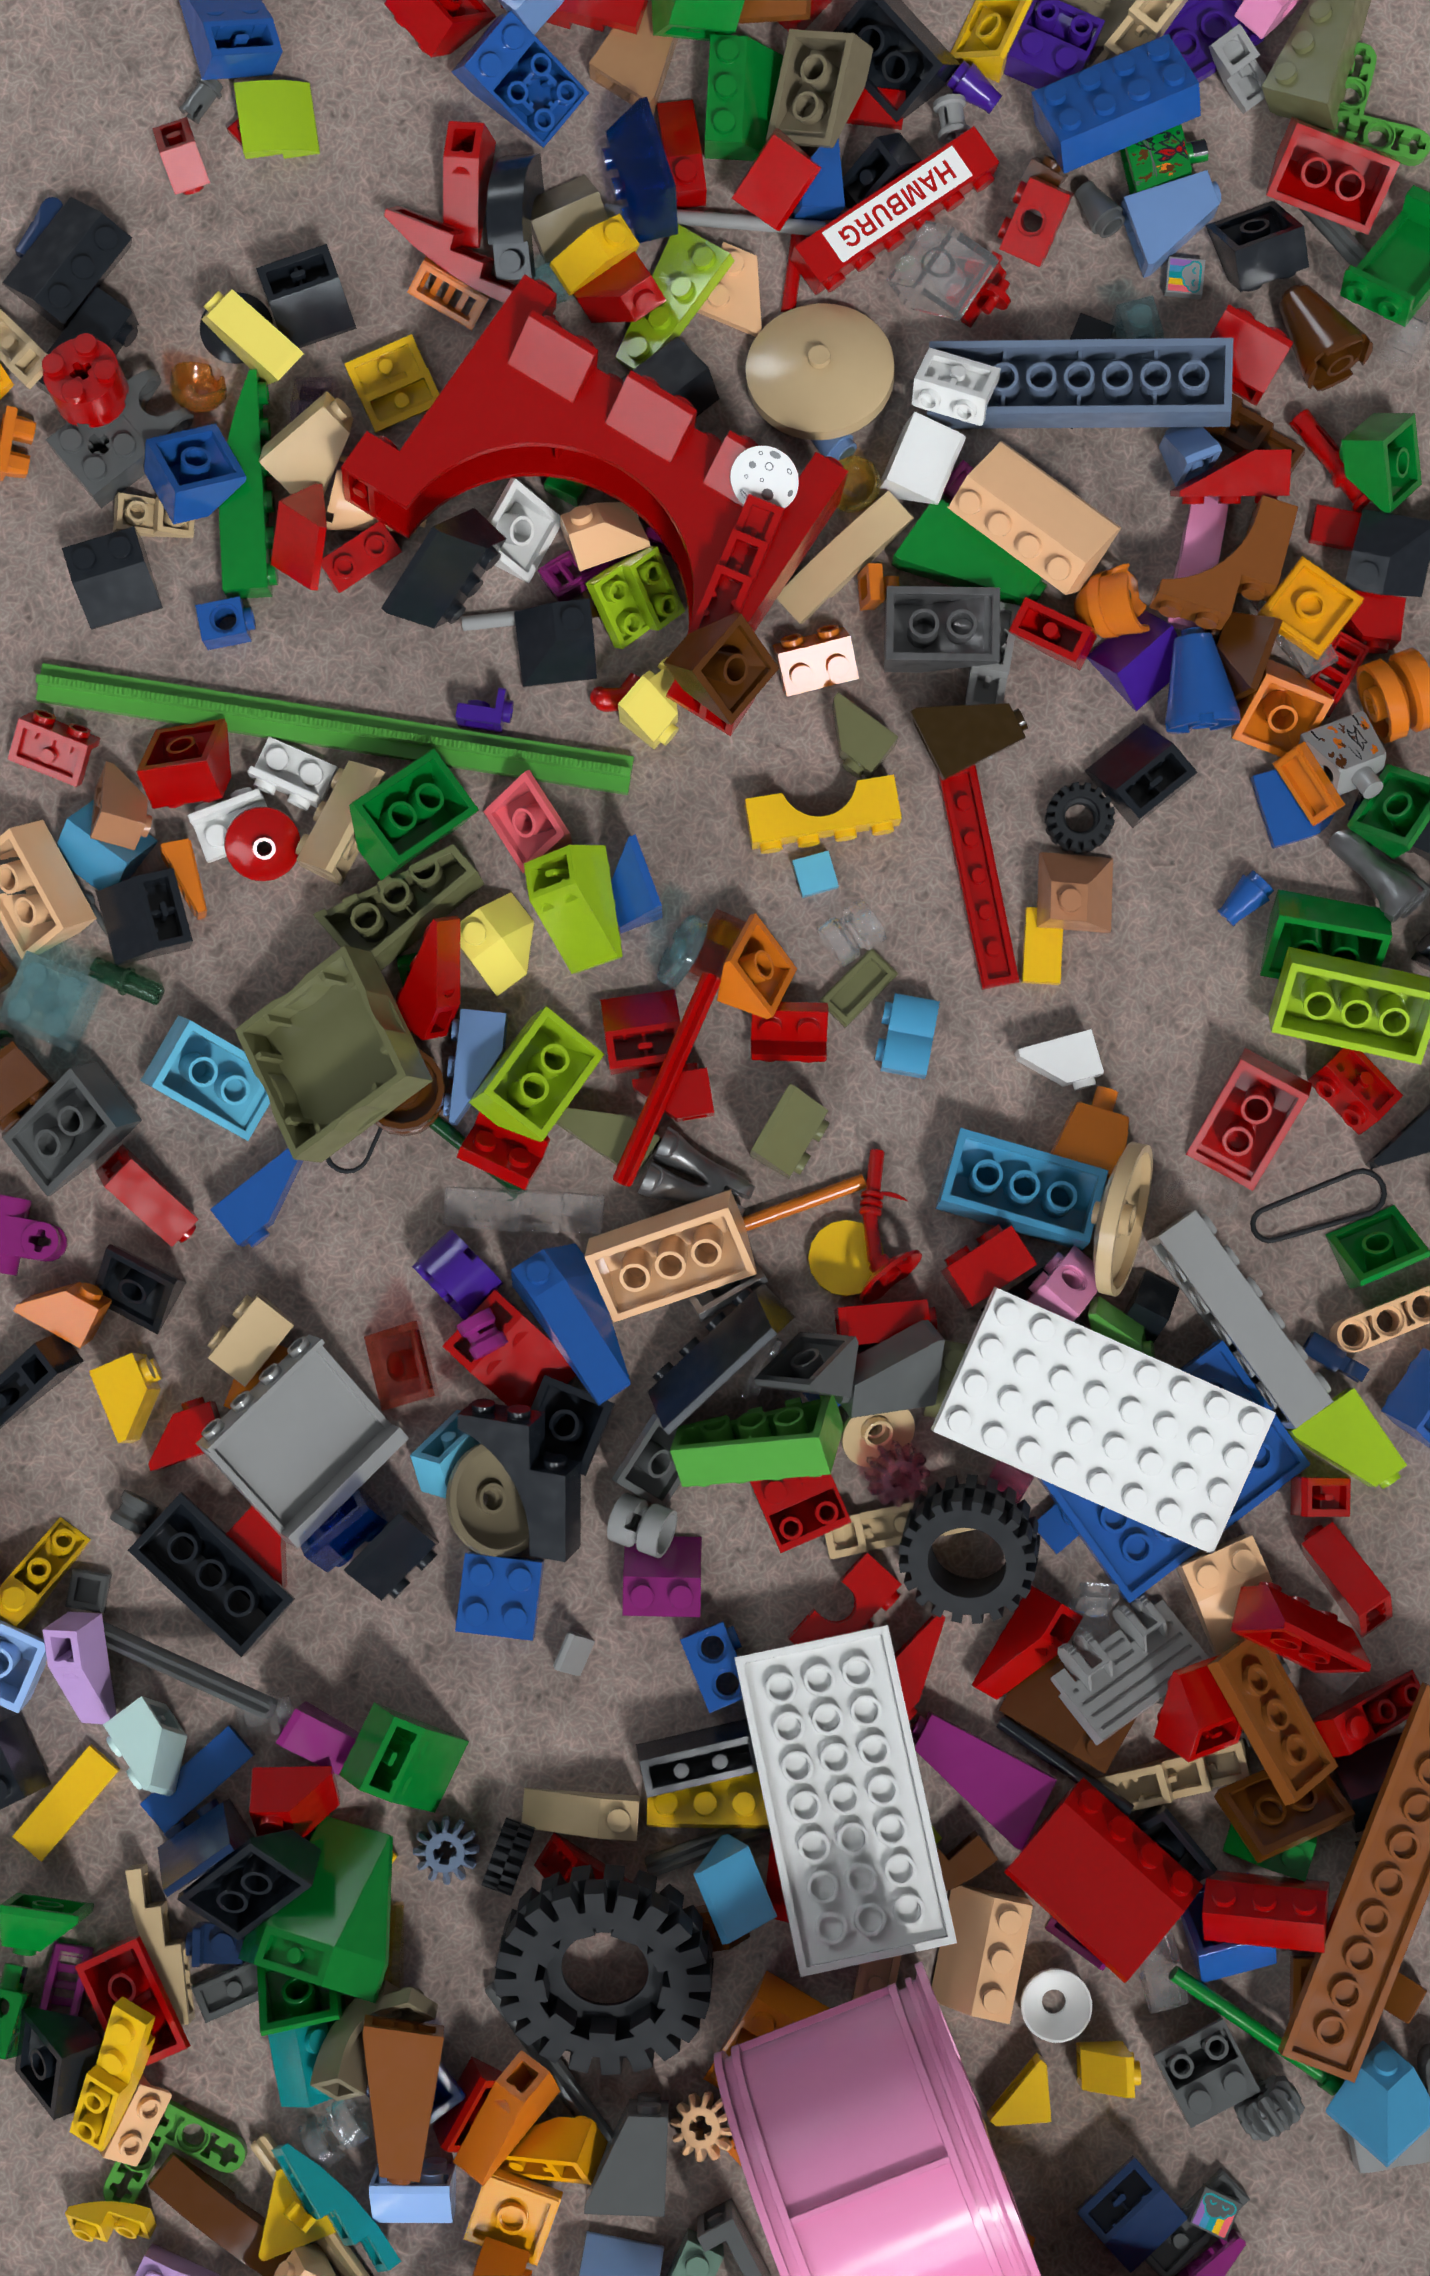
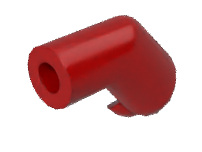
M630 673L620 688H604L602 686L594 688L590 693L591 704L603 712L619 711L618 703L640 677Z

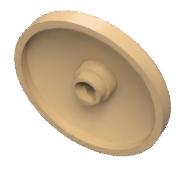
M818 303L804 305L777 316L756 336L746 361L747 388L751 401L758 413L777 430L790 436L807 440L835 439L860 430L882 411L890 398L894 385V355L884 332L866 315L849 307L836 304Z
M1132 1141L1127 1145L1111 1173L1101 1202L1096 1201L1093 1207L1091 1224L1096 1225L1093 1252L1094 1274L1097 1291L1101 1294L1116 1297L1121 1293L1137 1255L1149 1204L1153 1172L1152 1149L1147 1144Z

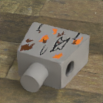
M1363 710L1300 735L1299 744L1304 741L1306 742L1339 795L1358 789L1364 798L1370 799L1381 792L1384 785L1378 777L1384 770L1386 750Z

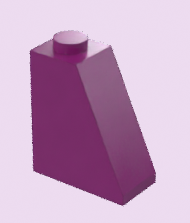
M305 1701L295 1708L275 1743L319 1766H332L333 1772L339 1775L359 1732Z

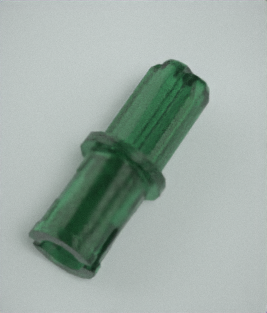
M99 956L91 964L90 971L92 972L88 974L89 979L116 989L118 994L122 996L130 994L153 1005L159 1004L165 992L163 985L137 974L133 967L126 969L118 965L115 966L114 963Z

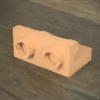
M142 2074L115 2133L107 2147L100 2152L103 2158L131 2166L139 2164L172 2098L169 2090L150 2085Z

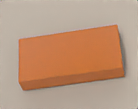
M1305 741L1272 763L1312 826L1321 823L1346 805Z

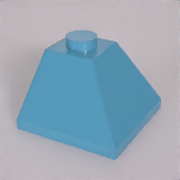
M1381 2041L1365 2056L1355 2083L1345 2080L1326 2108V2113L1384 2166L1388 2167L1430 2128V2096L1415 2068L1387 2043Z

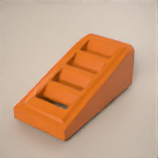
M428 257L424 258L407 291L410 295L471 331L490 298L488 295L471 288L444 271ZM431 273L437 278L429 290L424 285ZM443 281L450 285L442 299L436 294ZM458 289L463 293L456 306L453 307L449 302L455 290ZM470 296L476 301L468 316H466L461 311Z
M187 838L160 844L161 858L168 869L174 868L179 890L197 920L204 919L207 915V907L191 840Z

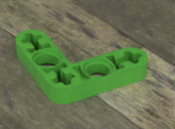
M1357 42L1354 56H1363L1362 61L1364 64L1360 69L1358 77H1352L1351 75L1355 67L1354 61L1352 71L1348 73L1345 87L1355 90L1359 94L1360 100L1355 104H1348L1344 101L1340 103L1336 127H1338L1340 122L1345 123L1346 130L1348 131L1343 137L1356 141L1359 127H1365L1359 143L1394 156L1400 164L1407 166L1421 164L1430 152V137L1425 131L1364 115L1377 55L1370 45ZM1325 128V130L1338 134L1337 128L1336 130ZM1373 131L1383 133L1387 139V144L1382 147L1373 146L1368 140V134ZM1396 135L1400 136L1397 142L1399 144L1396 150H1392L1391 147L1396 139ZM1411 140L1417 141L1419 149L1416 154L1409 153L1410 147L1407 145Z
M170 2100L164 2114L169 2119V2122L162 2121L153 2135L161 2137V2140L158 2142L152 2136L148 2144L152 2152L151 2159L147 2162H139L137 2166L124 2164L130 2171L143 2174L142 2178L136 2173L131 2178L127 2189L132 2192V2195L125 2194L122 2198H118L115 2195L117 2188L112 2184H119L128 2169L120 2167L122 2163L116 2161L104 2184V2198L106 2201L133 2204L140 2195L165 2144L224 2173L234 2172L240 2168L247 2156V2144L238 2134ZM195 2123L203 2128L205 2138L200 2144L193 2145L186 2141L184 2128L189 2124ZM213 2133L219 2136L215 2144L226 2148L229 2143L236 2146L234 2153L239 2158H231L229 2162H224L221 2150L213 2147L209 2155L204 2152V2149L210 2143Z

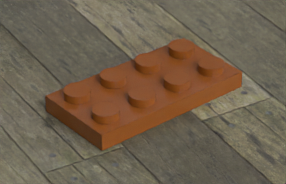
M1243 1637L1207 1665L1285 1806L1298 1802L1338 1767L1274 1652Z

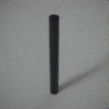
M1004 1714L996 1726L998 1729L1076 1784L1084 1777L1128 1817L1135 1806L1134 1804Z

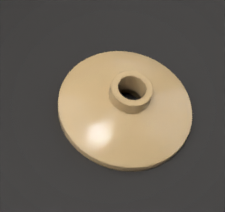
M909 1410L856 1418L849 1416L844 1424L841 1435V1444L845 1454L852 1462L863 1467L884 1466L891 1455H902L909 1447L915 1431L913 1416Z

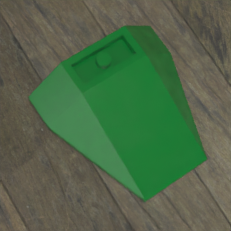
M327 1816L312 1830L307 1838L308 1841L321 1849L313 1885L247 1934L238 1959L376 2003L389 1964L393 1836Z

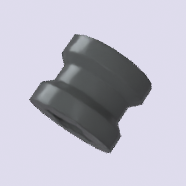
M124 1490L121 1495L122 1504L119 1509L112 1512L110 1519L120 1526L142 1535L148 1528L147 1521L149 1517L156 1514L159 1507L131 1491Z

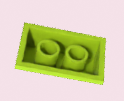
M546 1006L529 1018L469 1100V1103L497 1126L542 1142L605 1054Z

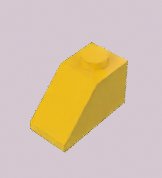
M619 213L586 230L555 257L549 266L570 296L634 251L636 252L640 244Z

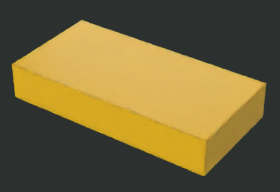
M1037 907L1025 908L1022 983L1060 985L1063 929L1037 927Z

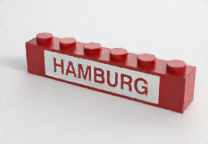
M973 126L794 246L790 260L815 295L825 289L828 292H832L845 282V276L854 269L858 272L865 270L876 260L875 255L884 249L887 252H891L899 247L906 240V234L914 229L917 232H921L935 221L936 218L934 216L943 209L951 212L965 200L964 195L972 189H975L978 193L988 187L995 180L993 175L1000 162L978 130Z

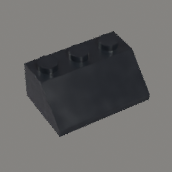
M857 0L833 31L855 33L873 48L865 89L896 123L900 119L906 118L938 93L961 65L902 0ZM877 87L906 90L905 101L897 110Z
M70 197L2 284L63 332L95 288L100 287L130 249L132 237L102 212Z
M475 508L434 525L381 609L387 614L433 629L447 622L450 624L455 623L466 610L463 604L467 598L473 596L483 585L481 577L485 571L491 569L501 557L499 550L507 538Z
M292 1829L252 1837L180 1892L177 1900L237 1940H241L313 1885L321 1849Z

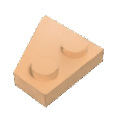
M723 242L721 248L729 252L735 261L697 313L756 337L762 330L757 256Z

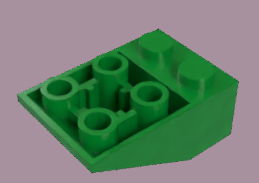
M374 1702L339 1775L358 1790L391 1803L435 1813L469 1741Z

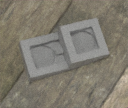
M1238 24L1209 46V50L1227 91L1235 105L1244 114L1265 98L1262 85L1267 76L1256 61V58L1260 56L1259 52L1241 24Z

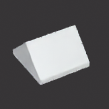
M914 412L902 428L875 493L883 496L887 491H890L897 499L938 505L966 437L958 431Z
M510 478L487 519L507 538L499 550L501 557L495 566L529 583L561 527L560 515L516 478Z

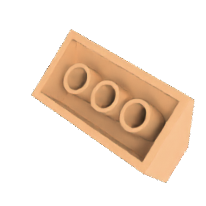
M1000 441L967 475L948 506V509L1065 595L1082 589L1121 529L1119 525L1003 441Z
M731 1189L588 1239L584 1256L613 1323L757 1274L746 1226Z

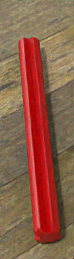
M703 972L613 1175V1180L623 1186L630 1187L634 1182L720 986L721 978L717 975Z

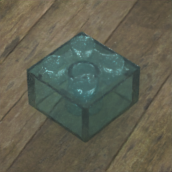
M26 951L0 1009V1023L75 1055L105 985L97 979Z

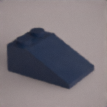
M216 1798L196 1811L200 1818L187 1826L182 1821L164 1833L167 1841L157 1848L162 1889L167 1897L200 1877L250 1838L255 1837L230 1799L219 1803Z

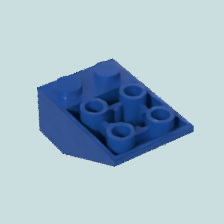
M179 0L202 80L272 76L283 51L273 17L262 0Z
M511 10L498 16L451 71L472 94L543 148L589 94L581 83Z

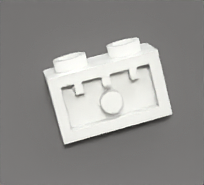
M929 347L914 378L912 405L982 426L986 417L987 404L999 381L1001 368Z
M268 737L255 767L250 766L247 773L255 781L253 784L255 788L270 795H274L276 790L289 796L287 799L289 803L308 810L310 805L317 808L321 801H324L338 767L272 737Z
M251 787L236 790L230 794V799L220 803H216V801L204 802L195 807L196 812L188 815L208 863L227 856L224 844L225 835L230 823L236 816L250 808L268 807L259 789L252 790Z

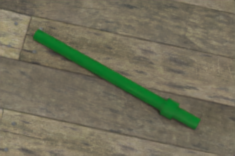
M1175 1966L1171 1970L1168 1979L1311 2076L1317 2081V2086L1331 2096L1339 2091L1345 2082L1343 2078L1282 2056L1278 2051L1282 2037L1180 1967Z

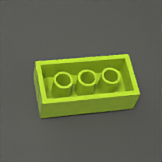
M1288 947L1268 1017L1271 1032L1421 1065L1430 1039V977Z

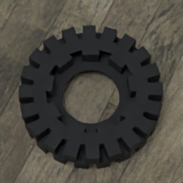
M592 1864L572 1867L569 1883H567L560 1872H557L542 1879L540 1892L531 1887L519 1899L517 1910L512 1909L505 1922L494 1979L496 1996H502L500 2009L507 2023L517 2021L515 2034L527 2046L541 2038L539 2055L555 2064L566 2050L571 2052L568 2069L588 2073L592 2057L600 2058L601 2075H621L623 2058H628L634 2072L653 2067L654 2052L664 2061L679 2053L681 2039L690 2043L700 2030V2019L706 2018L710 2004L714 1958H712L713 1944L709 1930L702 1931L703 1918L694 1905L683 1909L684 1894L671 1884H668L660 1893L655 1892L657 1876L642 1870H638L632 1883L624 1881L625 1866L605 1864L603 1879L595 1878ZM596 1933H611V1937L637 1945L643 1952L648 1963L649 1973L642 1989L627 2000L616 2003H599L588 2000L577 1994L564 1978L562 1959L569 1946L576 1940L595 1936Z

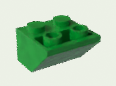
M651 0L653 36L710 41V34L731 35L736 32L745 0Z

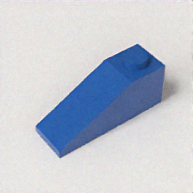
M289 1148L210 1209L238 1246L245 1247L249 1244L253 1248L270 1235L267 1229L274 1224L303 1163V1160L293 1159Z

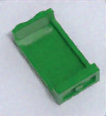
M1415 185L1406 193L1403 209L1358 266L1350 265L1345 270L1340 296L1403 327H1406L1430 296V192Z

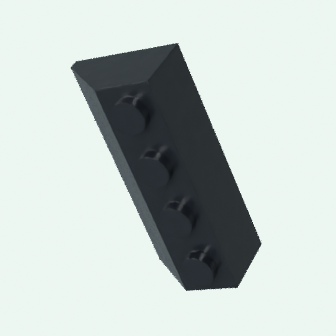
M764 1283L755 1291L749 1286L732 1301L737 1308L728 1316L720 1312L705 1326L710 1333L701 1342L695 1336L679 1351L684 1357L675 1366L670 1362L666 1363L653 1376L657 1383L648 1391V1394L663 1430L668 1435L795 1318Z
M183 1492L169 1504L128 1549L141 1564L240 1657L249 1653L295 1600L280 1583Z

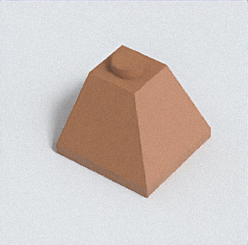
M1040 852L1038 864L1037 927L1110 933L1113 858Z

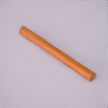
M859 1174L742 1217L746 1230H753L866 1188V1182L863 1175Z

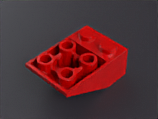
M494 1290L470 1317L480 1311L491 1308L496 1318L494 1324L499 1331L504 1332L508 1343L492 1353L474 1360L469 1351L470 1343L468 1339L462 1337L457 1329L442 1346L507 1406L522 1404L531 1408L544 1375L569 1384L576 1376L554 1343L497 1290Z

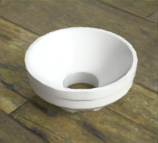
M1060 1968L1042 1970L1026 1983L1021 1995L1020 2003L1023 2020L1029 2030L1042 2040L1052 2043L1070 2041L1079 2036L1090 2021L1092 2014L1090 1992L1085 1983L1070 1971ZM1059 1990L1064 1994L1065 2005L1062 2010L1050 2013L1044 2009L1042 1998L1047 1991Z

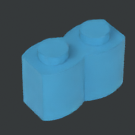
M897 993L894 995L893 1003L885 1001L881 1024L889 1025L886 1039H878L875 1061L882 1062L880 1071L921 1079L926 1078L940 1001Z

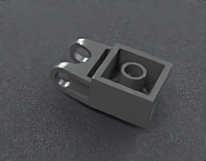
M154 369L142 371L127 380L129 394L127 393L124 401L126 406L123 412L112 422L90 428L88 424L77 423L78 426L68 422L46 439L57 457L101 509L111 502L118 492L122 493L145 475L146 439L188 430L194 420V415L187 408L171 411L162 416H152L146 413L147 403L153 397L162 381L160 375ZM102 448H107L108 451L103 455L99 452Z

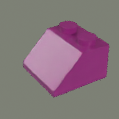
M674 1536L668 1550L661 1558L638 1551L636 1544L632 1547L624 1546L622 1616L700 1617L702 1537Z

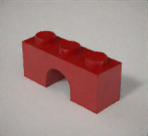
M864 1552L840 1578V1581L851 1590L854 1596V1607L849 1616L840 1621H831L824 1618L813 1608L791 1632L788 1639L796 1645L871 1629L875 1624L871 1618L880 1608L886 1612L898 1600L901 1594L897 1589L902 1584L870 1554Z

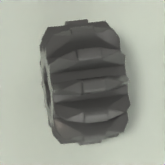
M1270 2075L1266 2080L1259 2079L1257 2085L1261 2091L1234 2106L1240 2125L1253 2140L1268 2141L1273 2136L1279 2137L1285 2130H1290L1292 2124L1299 2122L1300 2115L1305 2107L1295 2086L1288 2081L1286 2076Z

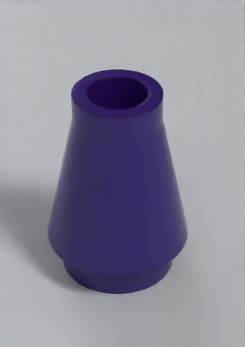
M965 60L946 85L953 90L952 94L964 95L966 102L983 109L988 114L991 113L1003 96L992 86L974 63L971 66Z

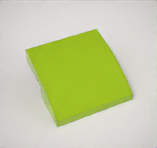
M256 80L234 83L243 153L246 159L280 154L283 155L284 159L320 154L309 82Z

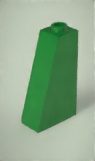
M940 499L938 505H928L893 556L892 566L899 570L952 587L1000 588V602L1020 605V607L1025 597L1037 602L1047 587L1042 577L948 509L949 503L943 499Z

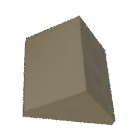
M586 175L539 194L534 200L531 231L548 270L551 269L549 266L550 262L586 230L608 219L600 193Z

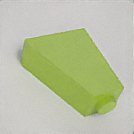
M1346 1388L1332 1398L1334 1402L1296 1429H1286L1295 1442L1366 1486L1377 1487L1379 1485L1382 1489L1386 1488L1401 1478L1399 1471L1407 1466L1355 1388Z

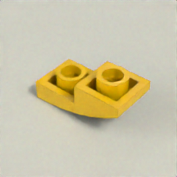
M97 2201L69 2206L65 2212L72 2233L79 2239L87 2242H92L94 2238L108 2242L113 2229L126 2238L136 2239L137 2236L150 2240L157 2226L151 2208L126 2202Z

